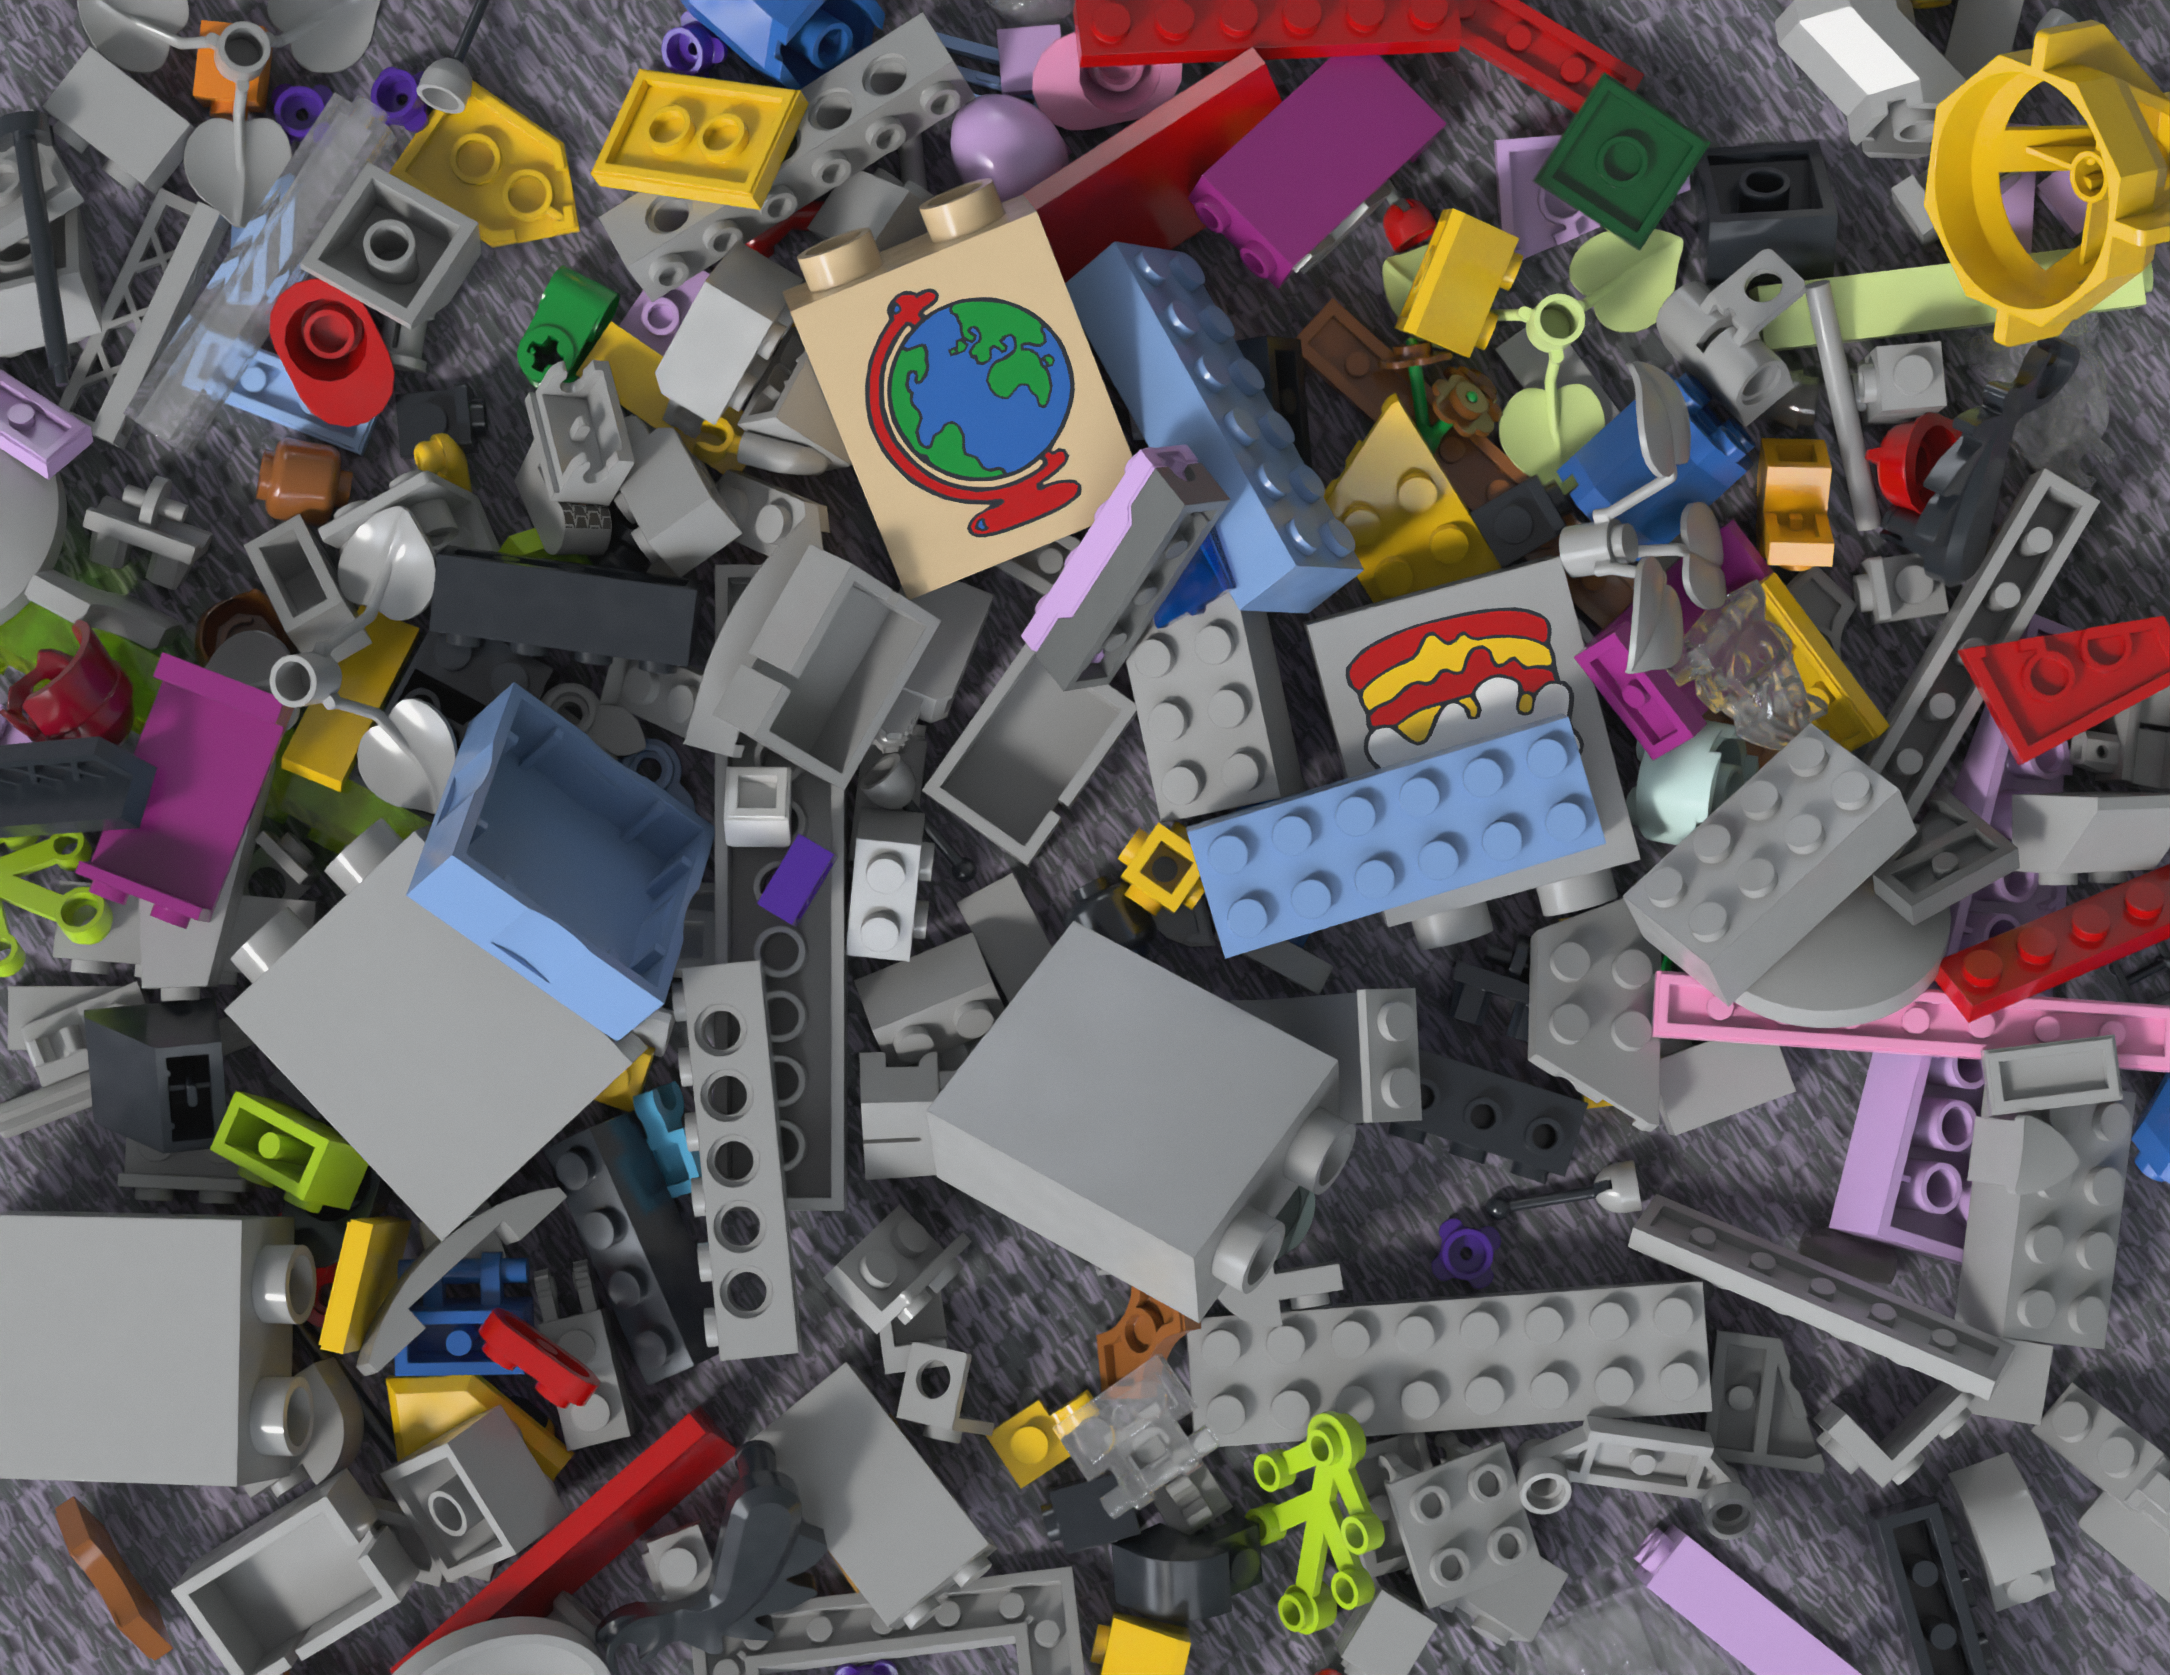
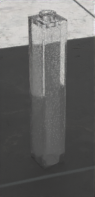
M333 94L123 412L125 416L189 457L269 336L270 313L278 297L294 283L304 281L309 275L308 272L301 269L300 262L367 162L379 168L396 143L395 135L389 126L385 124L389 115L384 110L360 95H357L351 103L339 94Z

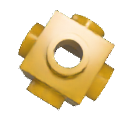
M1177 821L1173 823L1170 829L1158 822L1151 834L1139 827L1118 857V860L1128 866L1120 878L1131 884L1124 895L1155 917L1162 907L1174 914L1181 903L1192 910L1205 892L1186 827ZM1159 858H1170L1176 864L1177 873L1173 880L1161 882L1154 877L1152 866Z

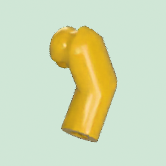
M444 433L433 434L430 441H422L415 446L414 459L419 470L430 471L472 493L466 456L449 435Z

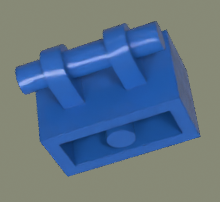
M502 1251L482 1252L481 1258H462L423 1294V1298H419L408 1308L423 1324L425 1329L394 1357L395 1376L525 1374L526 1372L518 1366L511 1371L491 1360L482 1350L486 1341L479 1334V1328L496 1307L513 1313L534 1328L533 1297H504V1283H529V1258H504ZM399 1259L398 1279L416 1259ZM447 1284H480L481 1297L446 1298Z

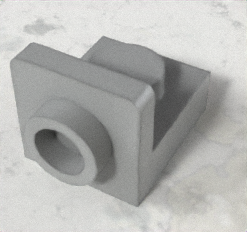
M1916 553L1882 558L1881 556L1868 558L1860 563L1862 574L1853 575L1852 584L1854 599L1857 603L1856 607L1859 613L1868 612L1870 626L1949 612L1945 585L1925 575L1923 568L1924 557Z

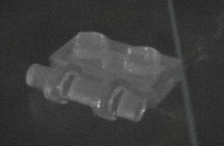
M1162 1353L1150 1358L1052 1428L1088 1482L1094 1481L1111 1469L1119 1485L1102 1496L1100 1501L1106 1512L1113 1519H1117L1132 1507L1141 1510L1156 1499L1155 1491L1179 1474L1188 1477L1203 1466L1201 1459L1220 1446L1216 1435L1206 1424L1187 1437L1177 1423L1198 1407ZM1158 1436L1166 1452L1140 1470L1130 1455Z

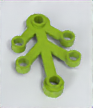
M82 832L52 834L49 839L36 844L35 842L38 840L39 835L0 838V844L4 842L8 848L15 850L13 853L0 857V952L5 949H11L10 954L5 959L0 960V977H9L16 974L23 967L26 959L24 949L10 933L3 901L57 922L68 939L77 944H96L109 934L113 922V912L103 897L89 892L90 887H77L62 895L21 879V877L55 864L65 871H75L79 861L88 862L92 854V848ZM78 843L73 852L62 855V851L66 846ZM95 916L89 923L81 926L87 918Z
M1326 1411L1317 1414L1308 1425L1306 1442L1287 1451L1277 1448L1260 1454L1254 1461L1255 1478L1259 1485L1268 1492L1292 1485L1296 1479L1297 1472L1316 1466L1312 1490L1279 1505L1267 1503L1250 1509L1245 1515V1518L1259 1523L1261 1546L1283 1539L1288 1529L1306 1522L1296 1583L1286 1589L1278 1603L1279 1616L1285 1627L1290 1631L1305 1635L1327 1628L1334 1623L1337 1616L1336 1602L1342 1608L1351 1610L1371 1602L1375 1593L1373 1579L1369 1572L1363 1568L1358 1555L1381 1547L1384 1542L1385 1532L1381 1520L1372 1511L1355 1468L1356 1464L1364 1458L1366 1453L1365 1434L1359 1422L1353 1416L1346 1413L1339 1414L1334 1411ZM1338 1490L1350 1515L1345 1519L1336 1500ZM1328 1545L1339 1570L1332 1577L1331 1589L1322 1580Z

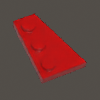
M2164 616L2025 638L1987 646L1965 648L1957 651L2018 765L2028 762L2170 686V626Z

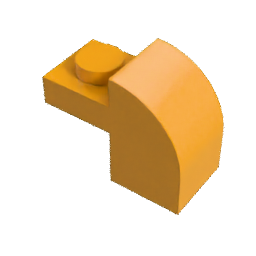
M1761 438L1757 473L1756 543L1757 551L1763 558H1766L1767 565H1778L1790 571H1805L1813 566L1832 567L1835 543L1827 516L1832 466L1825 440Z

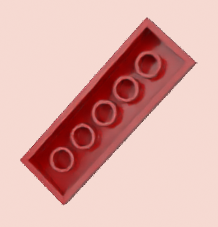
M1253 47L1023 193L1038 213L1065 283L1114 242L1171 250L1206 228L1198 218L1194 205L1188 200L1194 187L1210 167L1282 102L1266 63Z
M698 1405L391 1667L389 1671L393 1674L404 1662L429 1644L464 1627L507 1617L545 1618L553 1611V1600L561 1591L564 1590L571 1595L728 1462L735 1455L737 1448L704 1409Z

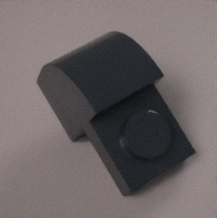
M1242 1516L1195 1537L1158 1523L1141 1530V1534L1111 1543L1116 1603L1152 1618L1191 1621L1220 1616L1232 1611L1231 1596L1263 1582L1259 1523Z

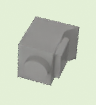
M704 1517L641 1541L644 1549L642 1554L643 1561L657 1598L661 1597L662 1601L667 1600L668 1603L683 1600L693 1596L706 1585L713 1560L703 1536L708 1530Z

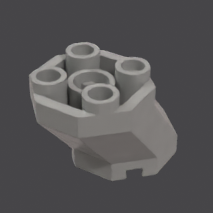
M1793 0L1775 21L1778 45L1847 116L1850 140L1856 146L1862 142L1863 152L1869 158L1918 159L1930 155L1936 106L1967 80L1916 27L1913 4L1909 0Z

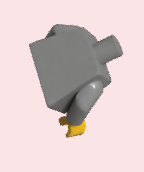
M795 323L792 324L737 424L745 431L743 436L734 435L732 426L722 417L716 425L704 420L700 430L718 436L722 440V445L711 446L706 442H696L693 448L695 456L704 463H718L728 453L737 455L738 463L783 474L818 476L825 471L846 468L852 465Z

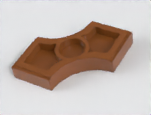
M1132 1286L1130 1301L1121 1320L1111 1330L1096 1335L1102 1400L1163 1396V1373L1172 1348L1185 1334L1202 1329L1201 1321L1198 1323Z
M75 1496L56 1507L57 1513L55 1516L70 1556L83 1569L98 1590L117 1628L149 1659L152 1658L154 1661L174 1649L159 1609L128 1569L104 1525Z

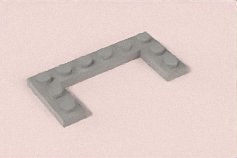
M1070 1566L980 1577L964 1589H961L955 1583L937 1598L942 1606L940 1610L914 1630H910L907 1624L899 1630L887 1627L861 1592L811 1598L792 1609L768 1614L772 1617L775 1637L770 1641L733 1638L723 1635V1651L717 1655L707 1653L692 1646L694 1675H763L1015 1643L1019 1675H1085L1073 1568Z

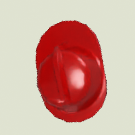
M319 278L296 282L281 293L270 313L269 333L275 351L281 359L300 399L310 412L328 424L345 427L367 423L381 413L393 394L395 371L390 353L365 304Z
M1926 412L1918 417L1916 421L1901 423L1887 432L1881 447L1866 451L1865 459L1877 465L1878 483L1883 496L1889 502L1914 510L1919 514L1923 512L1929 500L1936 493L1923 486L1925 479L1938 460L1962 435L1961 431L1952 428L1954 420L1946 418L1939 413Z

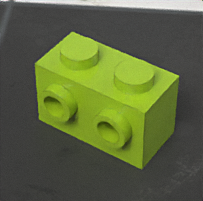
M235 1091L210 1148L211 1151L239 1165L237 1174L241 1177L268 1188H273L276 1185L286 1191L283 1197L284 1200L313 1213H320L323 1205L349 1210L369 1166L337 1130L282 1101Z

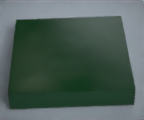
M1603 72L1532 182L1640 251L1711 142Z

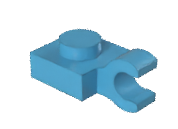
M674 1081L633 1096L635 1111L643 1123L647 1134L646 1141L654 1154L672 1198L691 1193V1178L702 1177L700 1152H689L687 1148L685 1126L682 1127L681 1124L684 1099L678 1084Z

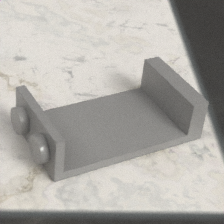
M1415 988L1357 990L1356 993L1271 1000L1227 1001L1338 1060L1340 1117L1352 1124L1422 1120Z
M845 1362L751 1440H763L773 1446L776 1454L774 1457L777 1471L783 1472L792 1478L798 1487L802 1504V1517L807 1523L824 1529L828 1551L887 1627L899 1630L907 1624L910 1630H914L940 1610L942 1606L937 1598L955 1583L961 1589H964L985 1574L992 1566L987 1557L997 1550L998 1546L990 1537L981 1533L870 1390L873 1387L861 1372L853 1365Z

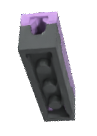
M1186 444L1157 448L1148 447L1140 449L1139 452L1131 457L1125 466V474L1110 498L1097 509L1094 515V523L1080 545L1067 556L1064 570L1051 590L1037 603L1035 607L1036 613L1021 635L1030 649L1036 651L1035 655L1063 692L1110 684L1231 500L1203 464L1197 462L1198 458Z

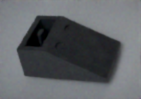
M428 631L384 712L389 717L393 708L400 701L408 698H417L431 704L447 719L453 730L459 751L469 722L513 682L541 701L545 693L556 686L560 676L553 668L528 655L511 652L509 650L510 645L502 641L485 639L484 646L464 647L445 642L446 633ZM357 761L348 779L370 790L361 777ZM404 808L430 823L434 820L435 814Z

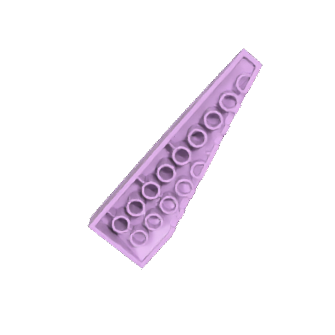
M2034 614L2020 639L2076 630ZM1985 705L1952 795L2012 843V794L2063 792L2064 775L2073 774V765L2069 762L2070 749L2068 742L2065 741L2028 762L2018 765ZM2013 871L1950 906L1951 922L1946 957L2066 907L2067 885H2039L2038 873ZM1935 980L1927 988L1942 990ZM2053 987L2034 996L2053 997ZM1872 1053L1829 1228L1876 1243L1962 1266L1972 1181H1967L1975 1116L1981 1117L1985 1086L1982 1060Z

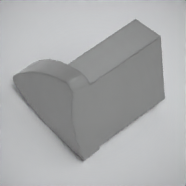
M2017 1115L2015 1121L1975 1116L1967 1181L2006 1186L2009 1194L2026 1195L2041 1192L2055 1186L2067 1178L2080 1165L2078 1155L2066 1139L2049 1124L2035 1117Z

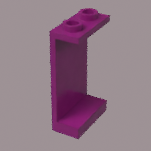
M1379 55L1331 57L1201 176L1188 200L1194 205L1198 218L1208 229L1215 233H1222L1240 251L1243 263L1254 275L1262 279L1267 278L1279 289L1290 277L1296 266L1409 160L1414 163L1433 144L1447 123Z
M1734 520L1720 527L1724 554L1721 570L1725 575L1727 591L1726 600L1722 606L1708 610L1698 607L1691 601L1683 586V557H1679L1665 570L1667 576L1666 585L1671 586L1676 591L1683 617V650L1677 664L1666 669L1649 670L1634 674L1625 673L1630 647L1633 602L1574 656V659L1652 760L1695 737L1707 725L1702 715L1761 658L1723 606L1733 596L1774 572Z
M162 652L153 677L163 681L133 754L157 767L140 828L103 831L91 863L79 861L75 873L93 880L89 892L125 906L129 896L133 895L154 904L150 916L187 929L191 918L208 923L211 920L294 708L281 704L273 694Z

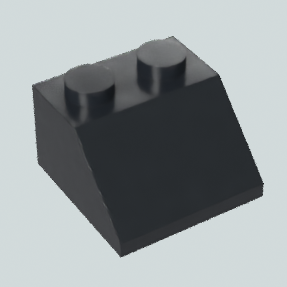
M1819 142L1707 148L1693 169L1698 249L1706 285H1720L1764 249L1773 250L1804 281L1834 277L1838 212ZM1765 273L1754 277L1749 283L1782 280L1775 274Z

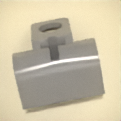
M1764 249L1713 291L1700 281L1684 284L1675 290L1666 299L1656 318L1657 329L1664 346L1672 356L1694 375L1746 427L1794 388L1787 365L1761 341L1758 332L1802 297L1806 292V285L1804 280L1773 250ZM1760 274H1775L1782 280L1783 285L1780 293L1770 301L1756 302L1748 298L1746 294L1748 283Z

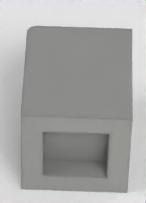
M926 1287L925 1290L933 1299L906 1325L896 1316L880 1331L885 1374L906 1372L913 1342L949 1349L941 1290L936 1294L930 1287ZM937 1360L929 1363L925 1369L946 1365Z

